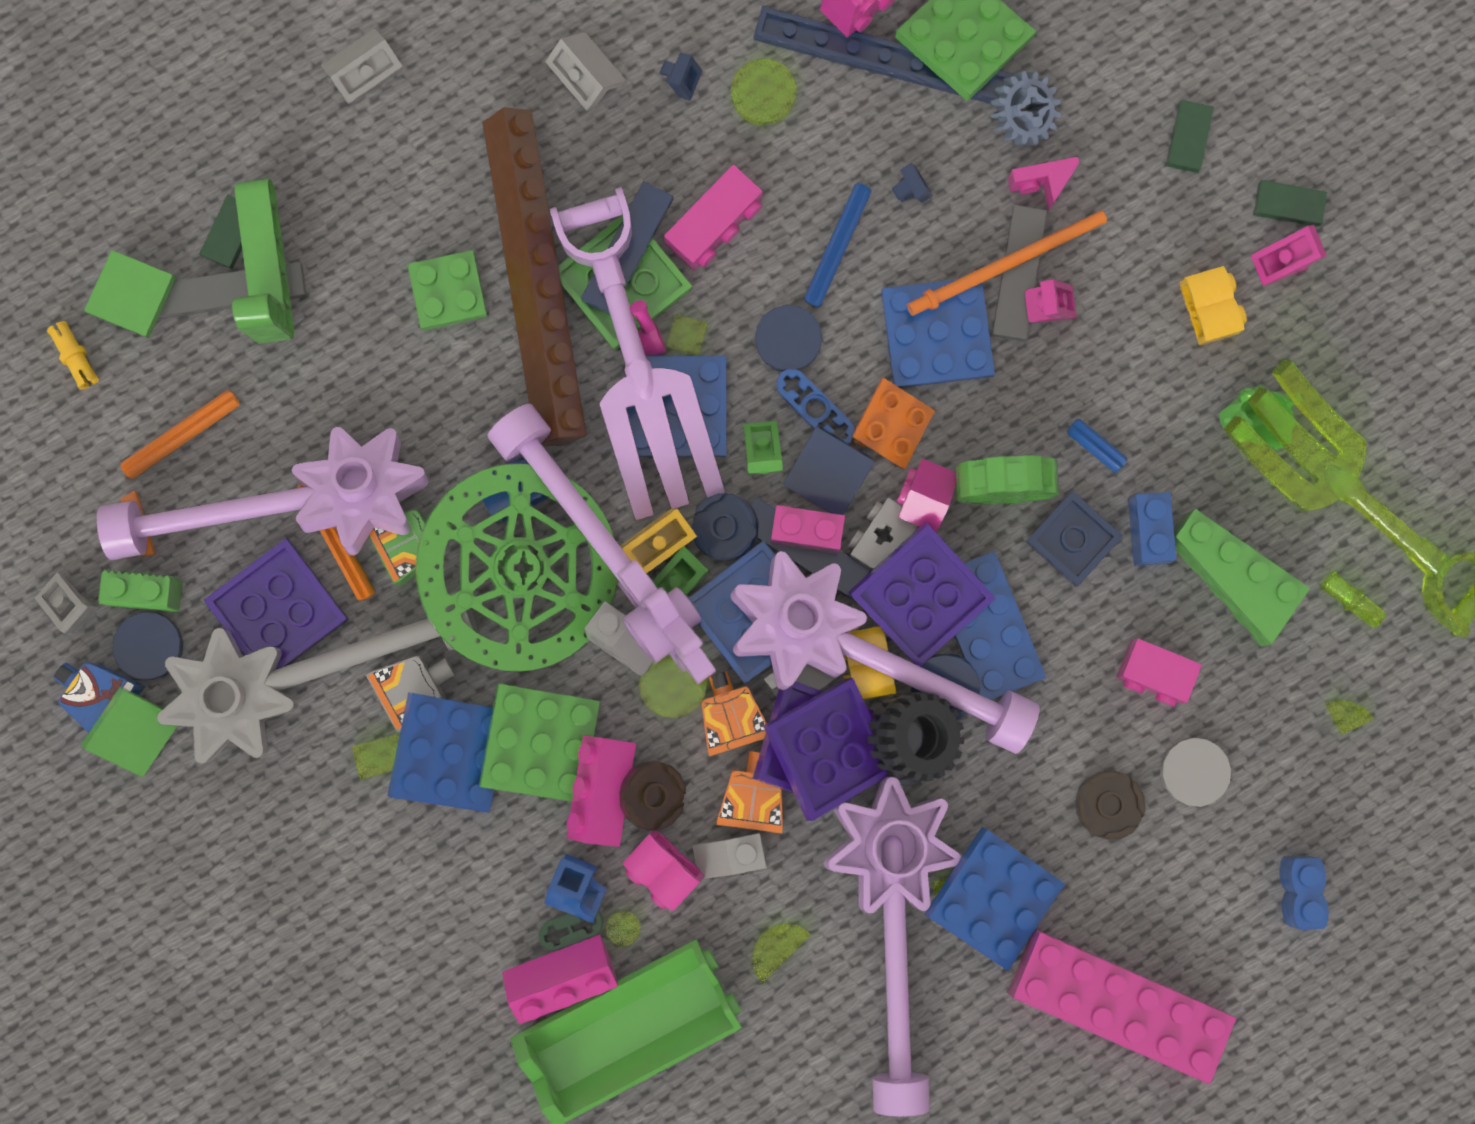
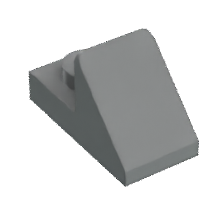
M58 572L35 597V600L59 631L64 634L78 632L99 608L97 604L82 596L71 582Z

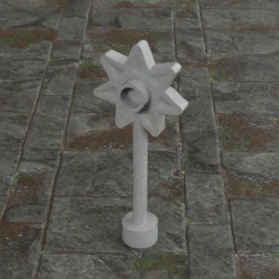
M452 604L445 609L446 612L453 609L454 605ZM470 608L461 614V618L472 630L479 634ZM426 618L276 669L282 656L279 648L269 646L243 656L231 632L227 629L217 628L212 633L203 661L179 657H169L166 659L165 666L182 693L157 715V720L162 725L194 727V757L196 762L200 764L212 762L230 742L254 758L264 757L268 753L264 720L293 712L298 708L297 700L281 690L440 637L429 619ZM444 641L449 651L454 650L449 644H447Z

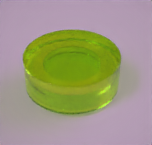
M620 910L613 913L606 923L607 937L618 946L632 944L636 941L641 931L638 917L628 910Z

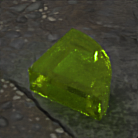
M1334 700L1325 703L1340 734H1345L1374 720L1366 708L1354 702Z

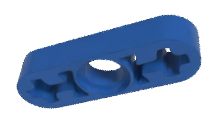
M787 369L779 375L777 379L778 394L813 430H815L817 425L819 426V424L825 422L832 412L836 417H833L831 422L838 428L842 425L846 426L845 435L847 438L844 441L849 444L852 442V435L855 431L853 423L801 371ZM786 378L791 381L795 378L799 379L798 389L803 394H805L807 389L812 392L804 397L800 405L795 402L799 400L800 396L794 390L789 392L784 390L786 387L784 380ZM812 400L821 401L825 406V413L819 418L810 417L806 412L808 402ZM826 424L824 429L833 434V429Z

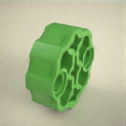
M1002 456L960 463L956 467L957 501L975 505L1028 503L1055 498V495H1059L1058 461L1055 458H1045L1042 456Z

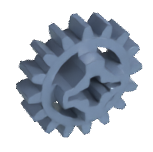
M1023 71L1015 73L1014 76L1006 77L1003 79L1005 85L996 87L995 91L1000 97L999 99L991 100V104L997 107V112L991 114V118H999L1000 123L995 129L996 131H1006L1004 135L1005 141L1014 140L1016 146L1038 144V141L1049 138L1047 131L1057 129L1052 121L1055 118L1061 117V113L1055 111V106L1059 105L1061 100L1053 99L1052 95L1056 92L1057 88L1056 86L1047 87L1049 80L1047 76L1038 78V72L1036 71L1030 73ZM1029 106L1032 107L1031 110H1026V111H1021V110H1020L1021 108H1024V107H1029Z

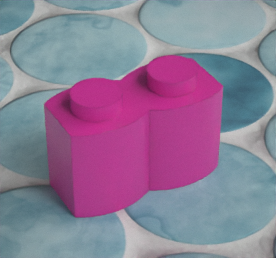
M653 830L622 863L630 880L637 885L643 884L648 887L652 893L650 896L654 903L660 908H668L672 912L705 877L699 868L681 854L671 841L658 830Z

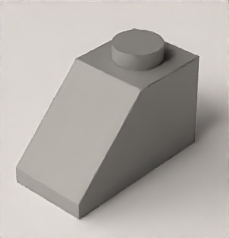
M605 601L584 628L587 639L643 677L654 662L647 656L625 626L622 618L626 615Z
M759 831L692 845L696 866L704 874V879L767 868Z

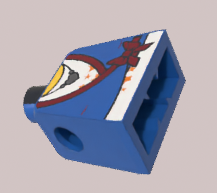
M66 662L59 667L54 675V680L66 687V690L59 698V705L88 733L120 686L137 695H140L146 687L140 682L92 662H86L80 670Z

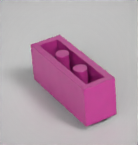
M733 164L664 235L665 245L693 271L700 265L703 268L706 267L717 254L714 250L723 241L728 244L735 238L740 230L737 226L745 218L751 220L759 213L763 207L761 204L763 191Z
M583 735L582 745L578 751L579 763L576 780L573 784L571 812L567 820V839L588 844L620 847L625 816L620 807L619 792L623 779L633 767L636 743Z
M601 935L502 971L507 1003L519 1024L537 1019L545 1014L569 1007L574 1003L618 987L612 959Z

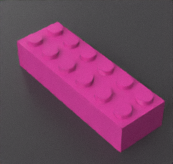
M1035 929L1028 941L1007 992L1018 1001L1207 1084H1211L1237 1019L1220 1009Z

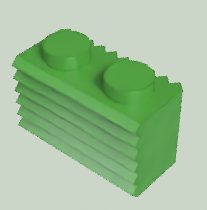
M105 570L101 575L99 604L112 607L179 612L182 581L180 578L170 575Z

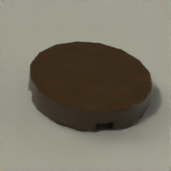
M655 760L642 762L632 768L623 779L619 792L620 807L625 818L634 826L646 830H661L674 823L682 813L685 804L683 799L684 794H686V786L681 774L671 765Z
M1113 770L1100 771L1088 777L1079 787L1075 800L1076 814L1082 826L1093 835L1108 840L1121 839L1133 833L1139 826L1138 824L1141 822L1146 809L1144 794L1138 783L1126 774Z

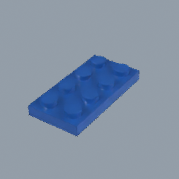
M995 551L964 563L996 598L955 635L963 658L971 663L978 674L980 684L979 695L992 700L1004 695L1009 690L1015 691L1047 678Z

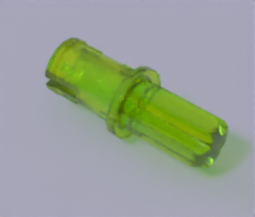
M1336 571L1330 573L1321 584L1320 588L1322 590H1325L1344 605L1343 610L1352 611L1372 628L1378 627L1384 621L1385 611L1364 596L1363 589L1359 588L1357 590L1338 575Z

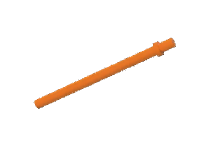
M1102 210L937 290L932 291L929 289L923 292L922 297L907 303V308L912 316L928 308L934 310L939 307V303L1107 223V217Z

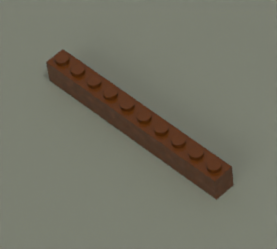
M503 107L482 123L529 404L533 405L551 429L550 434L541 445L563 446L584 438L587 434L532 110Z

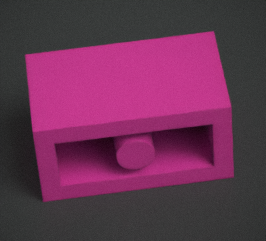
M922 458L917 470L910 468L897 500V503L902 504L898 518L917 526H922L927 522L937 533L957 483L956 472Z
M776 505L771 544L838 554L841 547L845 515Z
M1137 638L1130 641L1116 678L1125 681L1123 687L1128 690L1143 694L1145 689L1157 694L1156 701L1175 707L1176 702L1179 704L1188 703L1202 664Z

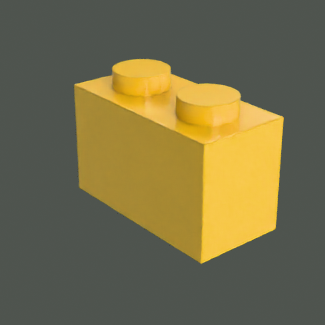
M669 509L621 544L620 547L631 561L636 560L647 574L697 536L678 509Z

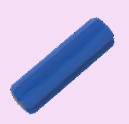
M1081 419L1075 420L1068 428L1067 434L1113 472L1120 471L1126 464L1127 457Z

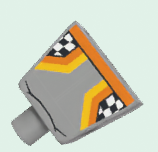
M420 655L366 674L396 732L401 731L408 692L446 699L440 684L456 676L447 658L429 667L425 658Z

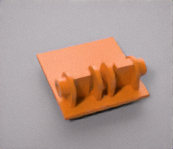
M882 378L852 435L853 443L862 448H865V446L905 470L935 410L887 379Z

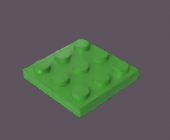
M929 0L896 31L895 38L968 102L1034 38L1036 31L1001 0Z
M623 215L579 250L588 253H598L607 250L623 220ZM653 239L625 292L630 306L636 301H645L650 317L654 321L693 290V287ZM571 257L567 258L558 265L562 288L610 347L616 351L620 344L611 316L581 300L594 275L593 267L579 264ZM633 315L637 330H639L641 327Z
M497 683L479 787L572 801L573 784L576 780L579 763L578 751L582 745L583 735L594 737L600 701Z

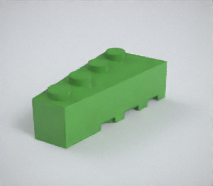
M1197 509L1186 513L1174 530L1176 552L1204 580L1214 595L1220 598L1232 612V615L1240 624H1243L1260 646L1272 645L1310 588Z

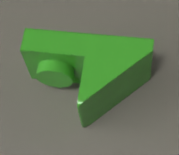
M777 421L743 424L748 474H768L783 471Z
M682 547L652 582L657 589L662 588L667 594L677 587L687 596L692 589L704 581L708 570L685 547Z

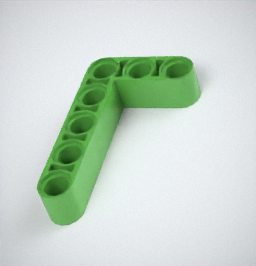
M270 178L236 183L235 198L248 296L233 298L232 300L235 323L239 330L258 344L294 339V323L277 197L273 182Z

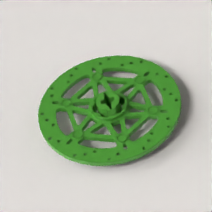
M506 464L491 467L472 474L457 483L442 497L430 513L423 527L416 553L415 568L419 597L424 611L437 633L447 644L464 657L478 664L504 671H530L544 668L562 661L579 650L589 641L587 636L584 637V628L605 601L611 605L617 584L616 576L575 523L565 528L530 505V495L532 492L545 495L556 502L558 501L528 464ZM568 478L582 498L585 497V502L613 537L608 521L597 503L581 486ZM519 482H521V492L518 490ZM506 491L509 493V505L474 526H470L462 520V516L482 499L499 492ZM519 513L522 515L525 533L523 538L514 537L516 519ZM505 516L508 517L503 540L483 533L484 528ZM531 517L549 526L555 533L535 540ZM447 522L454 525L455 529L452 530L447 527ZM475 538L495 545V549L490 557L473 543ZM449 539H453L461 545L460 590L452 595L447 593L443 574L444 554ZM563 540L564 544L551 556L547 557L543 546ZM584 541L588 543L592 565L591 580L586 595L576 591V546ZM470 552L487 566V569L472 582H469ZM565 553H567L566 583L550 569ZM514 564H523V571H514ZM490 578L495 589L474 596L473 591ZM547 578L563 591L562 596L542 589ZM503 595L506 619L482 606V602ZM534 595L554 602L552 607L530 619ZM513 598H524L519 622L516 621ZM453 604L454 608L446 612L445 609ZM581 605L587 606L589 610L585 611L581 608ZM472 608L506 628L507 642L502 644L481 636L462 620L461 614ZM564 608L573 612V619L559 632L539 642H529V629ZM517 643H519V653L516 652Z

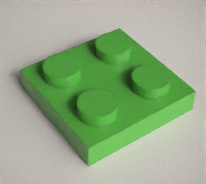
M473 250L407 264L422 331L488 317Z

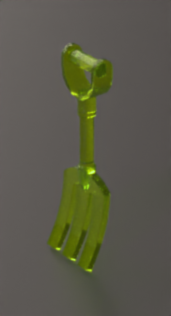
M1283 359L1272 374L1302 414L1338 453L1334 455L1286 411L1269 390L1260 387L1248 400L1249 404L1279 443L1314 479L1313 483H1309L1285 462L1244 418L1234 416L1223 429L1224 432L1256 469L1301 512L1324 508L1338 500L1355 508L1406 553V558L1425 573L1422 596L1426 608L1433 617L1454 635L1466 638L1471 632L1468 626L1475 618V584L1452 611L1445 603L1442 587L1443 579L1449 568L1458 561L1468 562L1475 566V552H1463L1447 556L1426 537L1421 538L1365 489L1364 483L1358 478L1366 458V440L1320 396L1293 361Z

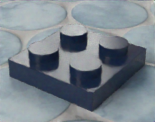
M1071 491L1025 542L1070 583L1078 587L1119 542L1123 535L1075 492Z

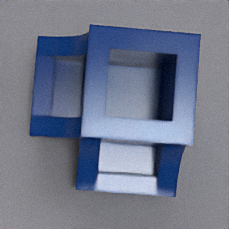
M565 854L564 858H561L548 887L544 904L593 923L607 891L606 887L600 885L594 879L598 866Z

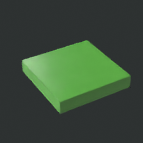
M111 250L84 311L92 316L150 338L176 277Z
M120 686L81 746L83 749L144 777L177 726L160 724L157 720V715L164 708Z

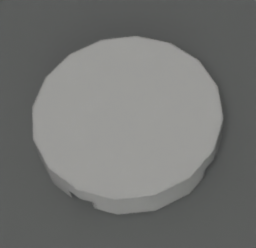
M1188 738L1175 743L1164 755L1165 758L1162 761L1160 770L1162 783L1169 795L1178 802L1189 806L1202 807L1214 803L1226 792L1230 784L1231 767L1228 757L1218 745L1207 739Z

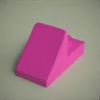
M1078 157L1012 169L1008 177L1010 192L1020 190L1021 194H1029L1038 191L1040 186L1043 185L1047 207L1050 210L1076 170L1079 159Z
M1311 225L1250 256L1262 285L1265 286L1308 270L1309 265L1327 257V254L1315 226Z
M1053 279L1040 282L1041 287L1025 291L1029 322L1077 319L1073 285Z

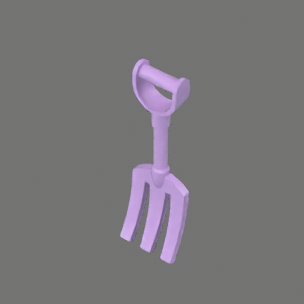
M622 187L615 189L616 195L559 212L556 207L550 208V213L558 238L566 254L579 264L593 267L601 293H604L624 357L626 377L609 389L599 404L635 519L639 520L654 514L626 408L632 406L636 408L672 509L688 505L689 501L662 397L668 395L672 397L707 498L718 493H725L690 376L671 369H652L651 362L646 359L634 317L630 311V304L624 288L626 281L619 262V258L628 249L632 237L630 212ZM623 215L624 227L621 237L613 247L603 252L588 253L578 250L568 241L564 233Z

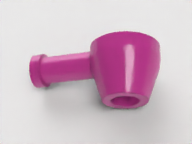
M643 300L634 302L630 306V311L636 317L641 327L638 330L645 356H656L666 353L662 336L657 324L650 317L646 302Z

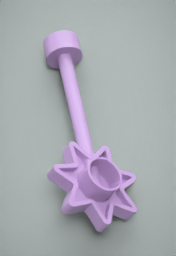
M522 405L505 415L489 431L488 439L507 463L515 462L523 457L526 459L619 580V587L636 608L622 618V620L647 656L654 663H658L669 654L682 672L687 671L695 682L700 684L716 670L700 648L703 645L702 641L691 629L701 622V618L694 606L677 587L668 594L662 588L657 589L637 561L629 559L541 445L550 434L551 429L533 405Z
M335 427L330 433L328 460L299 463L293 466L292 473L298 483L303 486L302 488L144 516L135 501L100 506L97 511V530L105 555L110 560L144 555L147 549V537L300 510L296 516V521L304 532L310 533L337 527L341 544L349 555H356L374 527L399 535H407L410 532L411 527L400 501L426 487L429 480L422 467L398 463L401 441L394 429H386L361 447L342 428Z
M781 551L771 560L768 586L738 585L732 591V601L753 622L734 645L733 652L739 657L770 655L776 684L781 690H786L794 684L806 664L831 677H838L846 671V663L843 657L845 655L924 693L939 695V699H946L951 703L950 705L988 722L986 740L1014 754L1019 753L1024 748L1032 735L1040 711L1038 703L1010 690L996 703L850 634L849 632L861 627L866 622L867 617L865 613L835 601L841 574V568L838 564H830L805 578L788 554Z
M890 776L881 780L871 809L845 802L834 808V812L849 839L824 859V866L834 872L859 875L858 906L862 911L871 914L883 904L889 1073H882L872 1077L873 1111L886 1116H916L930 1111L929 1077L925 1074L911 1072L905 900L914 908L922 911L928 910L930 907L928 872L954 867L962 857L958 852L935 837L947 811L948 803L944 799L932 798L910 806L899 780Z

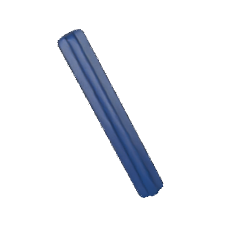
M856 183L806 292L804 301L809 305L820 307L871 195V189L864 184Z

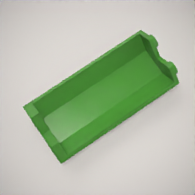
M697 939L618 980L617 988L577 1002L510 1038L517 1063L533 1083L540 1109L551 1124H564L742 1028L737 1014L742 1012L733 993L726 994L714 970L719 966L710 949L704 951Z

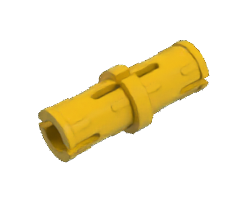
M61 321L56 323L59 330H56L53 325L50 326L47 332L60 352L59 359L63 365L68 366L80 390L89 388L90 386L87 381H91L92 385L99 382L98 376H96L85 357L87 351L82 345L79 346L69 328L68 322Z

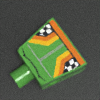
M418 509L405 512L411 527L407 535H399L376 527L369 534L390 578L399 587L405 585L416 576V553L419 539L426 523L423 513ZM447 522V527L453 530L451 523Z

